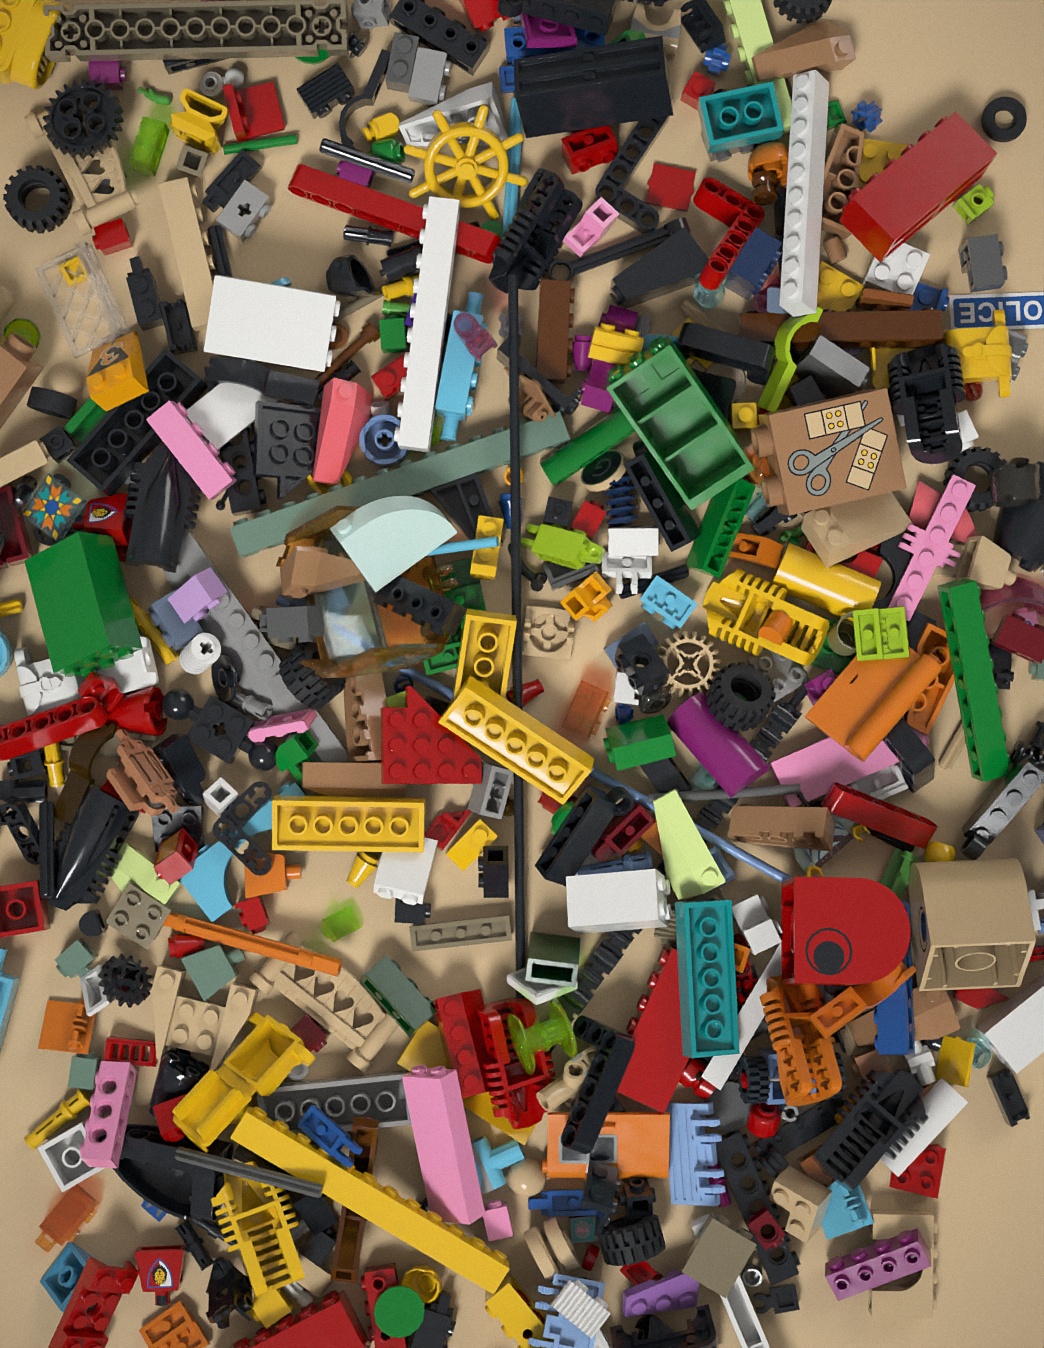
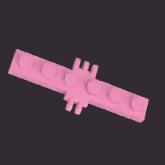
M956 475L951 476L925 531L909 524L907 529L914 532L915 535L913 537L904 533L902 538L910 541V545L900 542L898 545L899 548L912 553L913 556L887 608L904 606L906 621H910L936 566L944 568L946 564L955 568L957 563L948 558L950 555L957 559L961 556L960 553L952 550L954 545L949 543V540L976 485Z

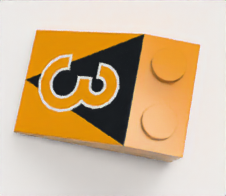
M135 330L92 352L86 377L89 396L105 411L149 392L138 332Z

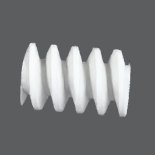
M210 633L198 634L181 651L179 656L181 667L190 674L203 673L219 658L221 654L220 642Z

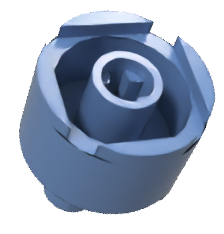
M382 414L372 417L360 432L359 442L363 454L371 464L381 468H392L406 460L410 451L400 449L398 442L394 441L396 426L400 427L401 421L392 415ZM384 436H387L392 441L386 447L379 443L383 441Z

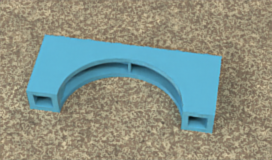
M289 781L278 789L279 795L308 796L298 782L291 784ZM271 798L242 828L250 837L262 831L272 829ZM249 812L242 818H246L249 815ZM229 828L221 833V835L226 833L231 837V839L227 840L230 845L234 838L240 835L238 831L233 835ZM240 839L236 843V850L246 841L245 839ZM220 841L213 846L211 843H208L198 851L200 856L196 858L193 870L179 879L211 922L216 921L235 906L227 888V871L234 854Z

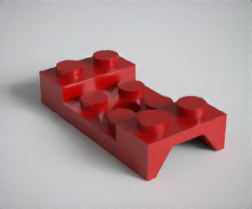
M89 1257L48 1348H105L109 1338L104 1333L122 1294H130L140 1273L130 1261H126L124 1267L108 1266L94 1257ZM96 1303V1305L91 1310H88L90 1306H93Z

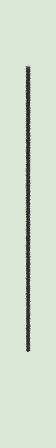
M512 274L508 275L512 615H516L517 620L512 650L513 704L523 710L518 275ZM514 773L516 971L526 968L524 779ZM516 990V998H526Z

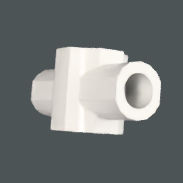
M920 1040L915 1041V1055L903 1056L910 1073H916L920 1085L924 1086L936 1081L931 1068L935 1066L928 1046H922Z

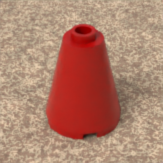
M151 686L122 696L111 712L106 711L108 719L105 725L109 727L110 724L115 723L118 725L116 731L125 729L128 733L151 736L163 735L166 731L168 718H163L162 701L164 695L161 689Z

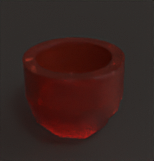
M972 382L964 385L966 392L965 400L974 402L982 396L983 388L980 383ZM970 385H973V386H974V388H975V390H976V392H977V394H978L977 396H975V394H974L972 388L970 387Z

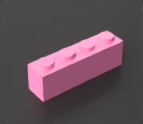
M169 400L146 420L207 498L214 500L237 481L233 477L236 473L227 462L223 464L218 458L220 452L212 442L207 444L203 439L202 435L204 432L196 422L192 424L186 416L189 413L180 402L176 404L174 401Z

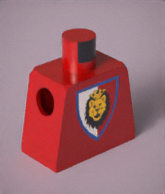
M127 493L89 500L86 514L73 515L72 525L74 530L84 529L87 533L113 536L115 545H128L132 518L123 515L124 510L129 509L125 507V502L130 500L127 498Z
M186 1245L139 1246L135 1251L142 1291L155 1292V1305L157 1306L169 1305L170 1291H177L182 1285Z

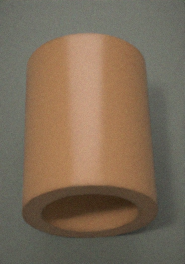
M834 237L823 243V247L832 265L847 258L839 237Z

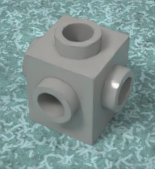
M355 0V3H352L351 6L352 16L354 19L356 18L361 28L372 29L374 27L389 26L391 3L389 0Z

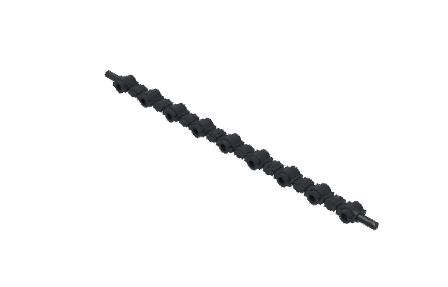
M803 684L788 703L781 699L767 718L771 725L764 724L756 735L760 738L757 742L752 738L749 742L765 762L773 754L768 748L772 747L775 749L783 738L780 732L783 731L787 734L802 714L797 710V707L808 694ZM718 784L715 789H722V787ZM739 798L709 800L712 803L711 806L705 804L697 815L700 818L699 822L695 819L692 820L695 824L710 831V827L716 829L724 818L720 813L723 811L728 814ZM662 860L656 870L666 877L664 860ZM642 929L611 931L608 935L611 941L607 942L603 939L589 958L593 965L591 967L586 965L578 975L581 981L577 982V989L563 994L558 1000L563 1004L562 1007L556 1005L548 1016L551 1022L548 1023L546 1020H543L539 1026L542 1043L550 1044V1050L547 1052H552L564 1036L560 1029L563 1028L566 1031L575 1019L571 1016L574 1012L579 1016L594 994L589 990L591 988L596 990L604 980L601 974L604 972L609 975L624 954L619 950L621 947L626 950L633 941L632 932L634 931L639 935Z

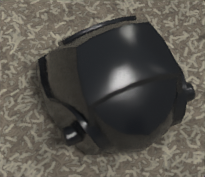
M344 255L333 259L329 269L326 271L327 286L330 292L343 297L356 298L360 296L382 295L381 291L375 289L372 278L363 262L355 255Z

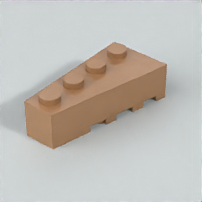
M843 123L834 130L825 153L821 230L841 239H846L852 233L839 220L844 213L842 208L850 201L849 195L858 188V172L861 165L865 133Z
M380 660L342 662V671L346 679L345 689L343 690L347 762L381 760V708L388 706Z
M741 804V806L732 807L728 835L733 842L832 852L836 822L827 807H775Z

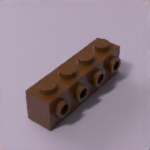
M541 279L536 370L550 383L565 384L566 377H571L572 362H567V353H572L573 338L568 337L569 328H573L574 313H569L570 303L574 304L575 289L571 288V281Z

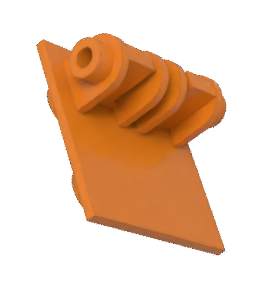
M47 1000L38 1049L88 1055L96 1014L91 1017L87 1015L84 1000H78V1003Z

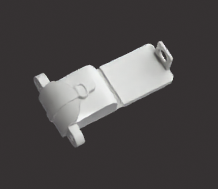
M140 637L143 648L134 652L133 657L118 660L115 662V666L97 671L99 674L115 678L123 694L155 686L159 682L151 643L147 637ZM27 647L15 649L14 657L20 683L19 692L24 700L27 717L83 698L78 692V688L86 679L82 675L65 677V674H54L50 659L33 663L30 650Z

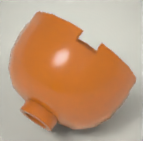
M768 141L757 146L748 159L749 180L752 182V175L754 173L768 170L776 174L780 187L787 185L788 145L776 141Z

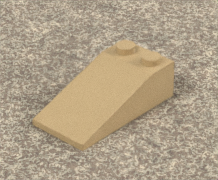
M888 492L812 510L804 514L801 529L826 568L907 531L908 525H913L893 493Z

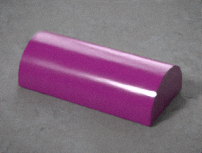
M700 692L680 705L670 716L667 724L728 796L732 798L769 771L770 766L739 731L732 730L730 726L726 728L722 726L724 723L721 720L717 722L714 719L716 715L710 714L708 710L710 706L706 703L707 694Z

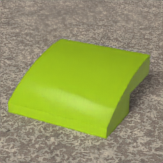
M904 606L853 611L857 661L910 658L906 610Z

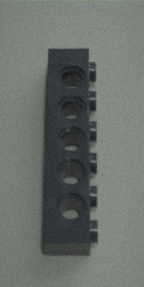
M211 366L204 367L206 376H209ZM207 383L208 391L210 392L217 385ZM252 423L240 432L243 436L240 444L233 445L229 441L220 449L222 463L227 462L236 473L233 477L237 481L227 488L231 513L234 516L264 511L263 504H267L264 489L260 490L258 480H261L262 477L253 476L254 441H250L249 431H253ZM240 457L247 458V465L243 469L235 468V461ZM245 481L251 482L252 489L246 494L240 493L239 487L241 483Z
M740 1130L721 1135L722 1141L715 1142L717 1156L744 1221L757 1212L751 1210V1204L755 1200H762L764 1202L763 1206L769 1210L777 1221V1219L781 1218L776 1204L771 1205L767 1196L770 1195L771 1191L766 1180L761 1181L757 1173L762 1170L756 1156L753 1158L750 1156L748 1149L752 1146L747 1134H741ZM735 1153L744 1154V1160L740 1164H733L731 1157ZM746 1176H751L754 1178L753 1185L748 1188L742 1187L741 1180ZM785 1227L782 1228L786 1234L783 1237L784 1241L778 1246L783 1249V1253L778 1258L770 1256L771 1247L765 1250L755 1236L752 1238L757 1244L755 1248L771 1285L799 1274L797 1266L801 1265L795 1250L791 1252L787 1243L791 1239L788 1232L785 1231Z

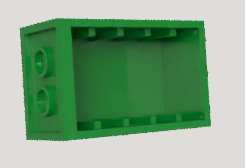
M78 531L24 561L54 674H65V677L82 675L83 678H87L91 671L97 673L101 669L111 668L116 665V661L129 659L134 656V652L143 648L113 536Z

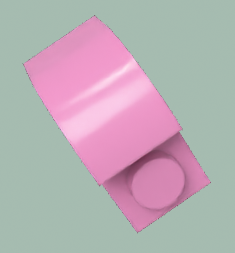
M601 197L585 212L581 221L564 237L563 242L579 257H582L604 237L616 221L619 213Z

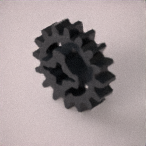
M120 954L118 958L112 956L101 967L102 970L98 977L102 980L98 985L105 987L103 995L110 994V1002L116 999L120 1007L126 1003L128 1008H131L134 1003L139 1006L150 995L149 991L152 989L153 984L149 982L153 977L146 974V971L149 969L148 967L142 968L140 966L141 960L134 962L132 955L125 959L124 955Z

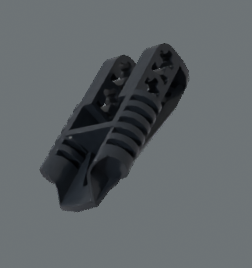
M542 168L537 169L524 191L512 223L508 226L509 231H505L503 234L505 239H500L498 243L500 247H496L492 253L494 256L493 267L488 279L495 288L506 294L508 293V275L512 274L518 275V289L536 290L540 284L539 279L544 278V271H548L550 267L548 264H551L554 261L553 256H557L559 253L557 249L562 248L564 237L582 209V200L573 191L564 188L563 180L556 173Z
M947 344L921 346L908 351V353H899L888 363L887 371L892 409L895 414L904 416L906 437L911 454L915 460L926 464H940L950 461L960 454L963 444L957 403L965 399L966 392L959 350Z
M157 445L152 456L146 460V463L133 462L131 471L135 474L130 475V481L134 483H129L128 489L134 492L127 493V498L130 500L125 502V507L129 509H125L123 513L124 516L133 519L126 564L139 566V564L152 565L162 568L163 571L176 573L184 528H196V522L191 520H197L198 514L195 512L199 511L200 506L196 503L201 501V496L197 494H201L202 490L167 445Z
M90 783L89 791L81 802L71 825L69 826L64 823L63 828L67 832L60 830L58 835L63 839H55V844L59 846L58 848L55 847V896L50 899H44L52 906L65 911L75 904H98L101 895L96 892L104 893L106 888L101 883L108 885L110 879L105 876L113 877L115 872L110 867L118 868L119 864L114 860L121 861L124 856L119 851L139 816L138 810L129 811L124 802L100 790L101 786ZM111 812L114 813L113 818L110 817Z
M871 1069L866 1074L870 1082L862 1079L860 1084L864 1089L856 1086L854 1089L861 1099L857 1095L850 1093L848 1098L856 1106L844 1100L842 1104L850 1113L841 1107L836 1110L844 1120L812 1157L825 1173L851 1192L860 1184L884 1154L892 1160L896 1159L897 1155L890 1147L898 1153H901L903 1148L895 1140L906 1146L909 1141L901 1133L910 1139L915 1136L907 1126L918 1132L921 1127L914 1120L924 1125L929 1119L925 1114L926 1111L921 1100L924 1089L914 1077L901 1069L892 1074L876 1072Z

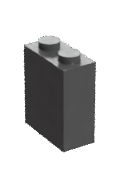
M820 335L801 353L795 364L797 368L794 374L800 378L805 375H811L819 390L828 397L834 398L855 393L857 390L861 391L868 381L866 375L870 368Z

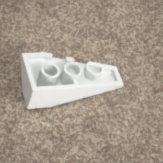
M492 82L467 89L399 123V128L407 145L428 146L431 139L440 131L432 116L435 110H440L449 125L460 122L474 123L479 107L486 105L489 110L484 126L496 133L501 140L508 138L501 104ZM470 136L458 137L457 140L460 145L468 143ZM479 139L478 146L488 145V143Z

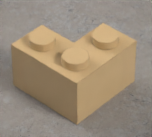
M788 1166L775 1179L769 1200L790 1212L785 1231L807 1244L822 1226L832 1190Z

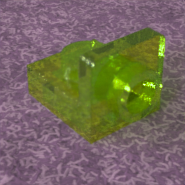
M351 905L322 919L323 925L320 926L326 939L331 938L332 942L361 928Z

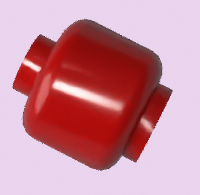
M753 1103L749 1109L746 1126L757 1137H772L778 1131L781 1111L776 1104Z

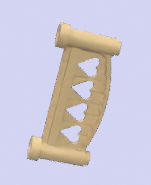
M79 100L78 105L84 120L85 113L81 109V100ZM73 108L67 110L65 114L70 113ZM46 110L36 115L32 112L24 116L35 139L45 135L81 208L73 212L72 215L83 236L91 233L92 228L131 211L140 204L134 191H127L123 167L111 140L109 142L112 148L103 146L104 154L96 150L94 158L90 155H85L84 159H81L79 155L72 158L69 153L63 155L47 138L46 135L48 133L43 128L47 124L43 120V116L49 115ZM83 121L82 125L86 129V138H89L88 129ZM97 125L94 130L99 129L101 125ZM96 159L101 161L100 167L105 169L101 175L84 174L92 161ZM102 180H110L109 185L114 188L113 193H94Z
M295 931L288 934L282 941V943L313 951L303 946L302 943L305 939ZM269 957L258 972H253L248 980L268 995L273 987H275L351 1048L352 1051L346 1058L364 1073L372 1066L370 1064L372 1059L399 1027L362 983L344 967L341 968L338 977L315 970L313 976L294 982L296 965ZM318 975H324L326 981L333 982L334 990L332 992L314 997L315 978ZM342 990L345 992L346 997H351L354 1000V1005L333 1013L335 993ZM357 1006H362L365 1009V1013H371L374 1019L369 1024L353 1029L354 1010Z

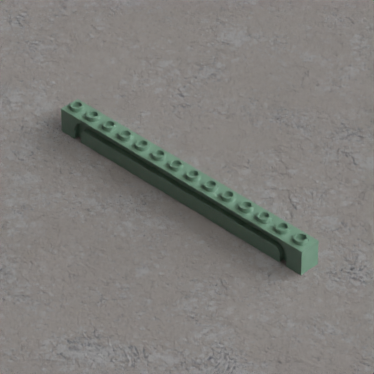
M560 411L555 413V418L547 415L546 419L540 422L530 421L529 418L520 420V460L569 442L570 436ZM506 426L493 430V435L484 438L483 435H478L470 438V443L460 446V443H455L447 446L445 452L439 454L436 451L429 452L423 455V459L413 462V459L400 463V468L391 471L389 468L381 469L375 472L376 476L366 479V476L358 477L352 480V484L343 487L342 484L329 488V493L320 496L319 493L310 494L304 497L305 501L298 504L295 501L281 505V510L272 512L271 509L262 511L257 514L258 518L249 521L247 518L239 519L233 522L234 526L230 527L239 557L243 559L268 548L271 549L333 527L340 520L370 502L392 496L417 497L429 493L430 489L477 472L479 475L510 464V429H507Z

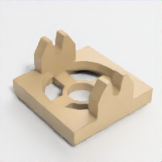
M526 605L522 642L524 651H522V655L571 661L575 619L565 609ZM546 615V624L540 628L531 627L538 617ZM554 616L559 617L564 622L567 631H560L553 625ZM551 626L555 629L556 635L552 640H545L542 637L541 631L544 627ZM530 635L540 637L544 642L543 650H539L533 644ZM557 638L566 639L559 649L550 651L551 643Z

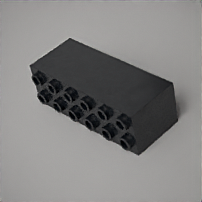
M663 36L514 59L515 98L526 138L673 115L671 80Z

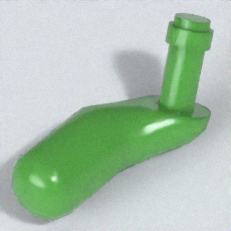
M139 87L137 89L138 93L144 94L147 99L157 104H171V97L168 95L158 94L151 88L144 89Z
M802 524L795 529L784 530L779 540L784 542L789 540L791 536L799 538L804 535L801 529Z

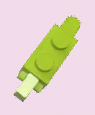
M542 523L540 526L527 524L525 529L537 536L535 540L521 538V545L530 548L531 552L538 559L576 570L583 568L586 562L601 564L606 551L602 546L591 542L586 537L587 534L578 529L568 531L563 526L551 524L550 526Z

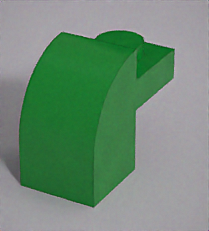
M308 730L302 733L292 732L278 747L275 756L279 770L283 772L289 769L301 786L302 762H313L309 756L319 746Z

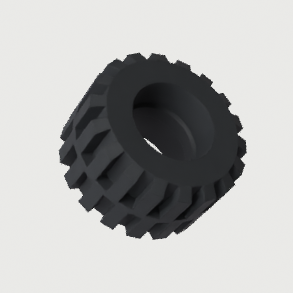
M774 0L773 4L775 8H780L778 13L781 16L784 14L788 15L786 20L791 22L792 18L797 19L796 23L802 24L803 20L811 23L814 18L816 20L821 18L822 14L826 13L832 0Z
M29 165L26 166V171H22L21 168L16 171L18 175L16 177L11 175L9 177L11 184H5L4 187L7 191V194H3L6 210L19 226L26 228L29 232L33 233L36 230L40 234L44 233V229H47L48 232L54 231L52 226L57 225L60 227L62 225L60 220L62 218L66 220L68 217L66 210L71 209V204L68 202V200H71L66 185L49 168L45 170L42 166L36 165V169ZM37 188L48 189L50 191V199L43 209L29 211L25 208L26 197L32 190Z
M980 446L966 449L951 460L948 464L949 467L945 470L944 475L946 479L943 480L944 486H947L952 475L964 479L965 471L970 466L981 467L987 472L990 480L989 488L984 493L972 492L965 507L968 509V512H980L991 508L999 503L1009 490L1007 487L1011 484V478H1008V475L1011 473L1010 468L1006 469L1005 464L1007 461L1005 458L1001 460L999 458L1001 454L997 451L994 453L990 452L991 448L981 449Z
M302 642L283 658L279 664V672L287 689L297 700L312 709L323 708L345 689L346 679L340 665L325 648L317 643Z
M733 662L728 667L724 666L718 672L707 691L706 696L708 698L706 703L710 706L708 709L710 714H715L714 719L717 722L721 720L724 723L722 726L726 728L730 726L734 731H738L739 728L742 731L756 728L758 724L762 723L776 698V693L773 692L775 689L774 684L769 683L771 678L768 675H764L762 669L759 668L757 670L750 663L747 666L744 662H739L737 665ZM732 691L741 693L749 702L739 699Z
M655 1214L628 1219L627 1216L609 1222L608 1228L603 1229L600 1235L598 1234L604 1262L607 1265L625 1266L643 1262L657 1256L666 1247L659 1218Z

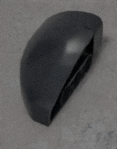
M127 1124L118 1168H113L121 1180L145 1201L168 1214L184 1220L194 1217L215 1222L218 1218L215 1211L220 1210L222 1205L213 1207L210 1199L216 1197L224 1186V1173L176 1160L175 1153L180 1146L205 1153L192 1143L186 1135L179 1141L166 1142L160 1134L157 1125ZM107 1135L101 1136L99 1142H102ZM215 1139L206 1147L208 1149L207 1154L233 1160L234 1144L232 1142Z

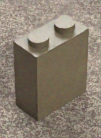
M710 1214L679 1267L682 1273L726 1298L757 1244L752 1239L754 1235L742 1227L737 1230L730 1226L732 1222L723 1215L718 1214L715 1217Z

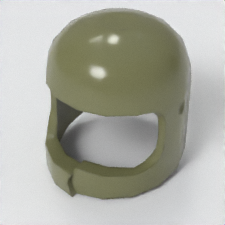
M853 611L844 614L831 626L828 632L827 641L829 647L833 652L841 656H849L856 653L854 624L842 621L849 617L853 618Z

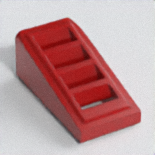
M109 1036L106 1039L104 1061L130 1062L134 1066L156 1067L155 1041ZM115 1044H119L117 1057L113 1056ZM125 1045H129L128 1058H124ZM135 1045L140 1046L138 1059H134ZM146 1046L150 1047L149 1060H144Z

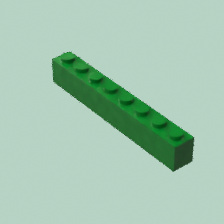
M966 578L938 585L972 778L982 782L1006 776L1010 772L1009 765L1011 760L1006 751V733L1002 728L1001 722L1002 710L997 700L998 687L992 672L994 664L989 655V637L984 627L985 614L979 599L981 591L976 580Z

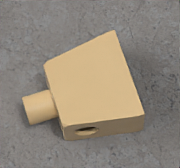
M981 535L967 538L955 581L963 578L976 580L980 589L996 590L1001 589L1004 584L1012 585L1017 575L1016 572L1008 569L1011 561L1010 554Z

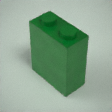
M663 714L605 728L607 738H603L604 747L609 762L615 763L617 771L676 756L672 735Z

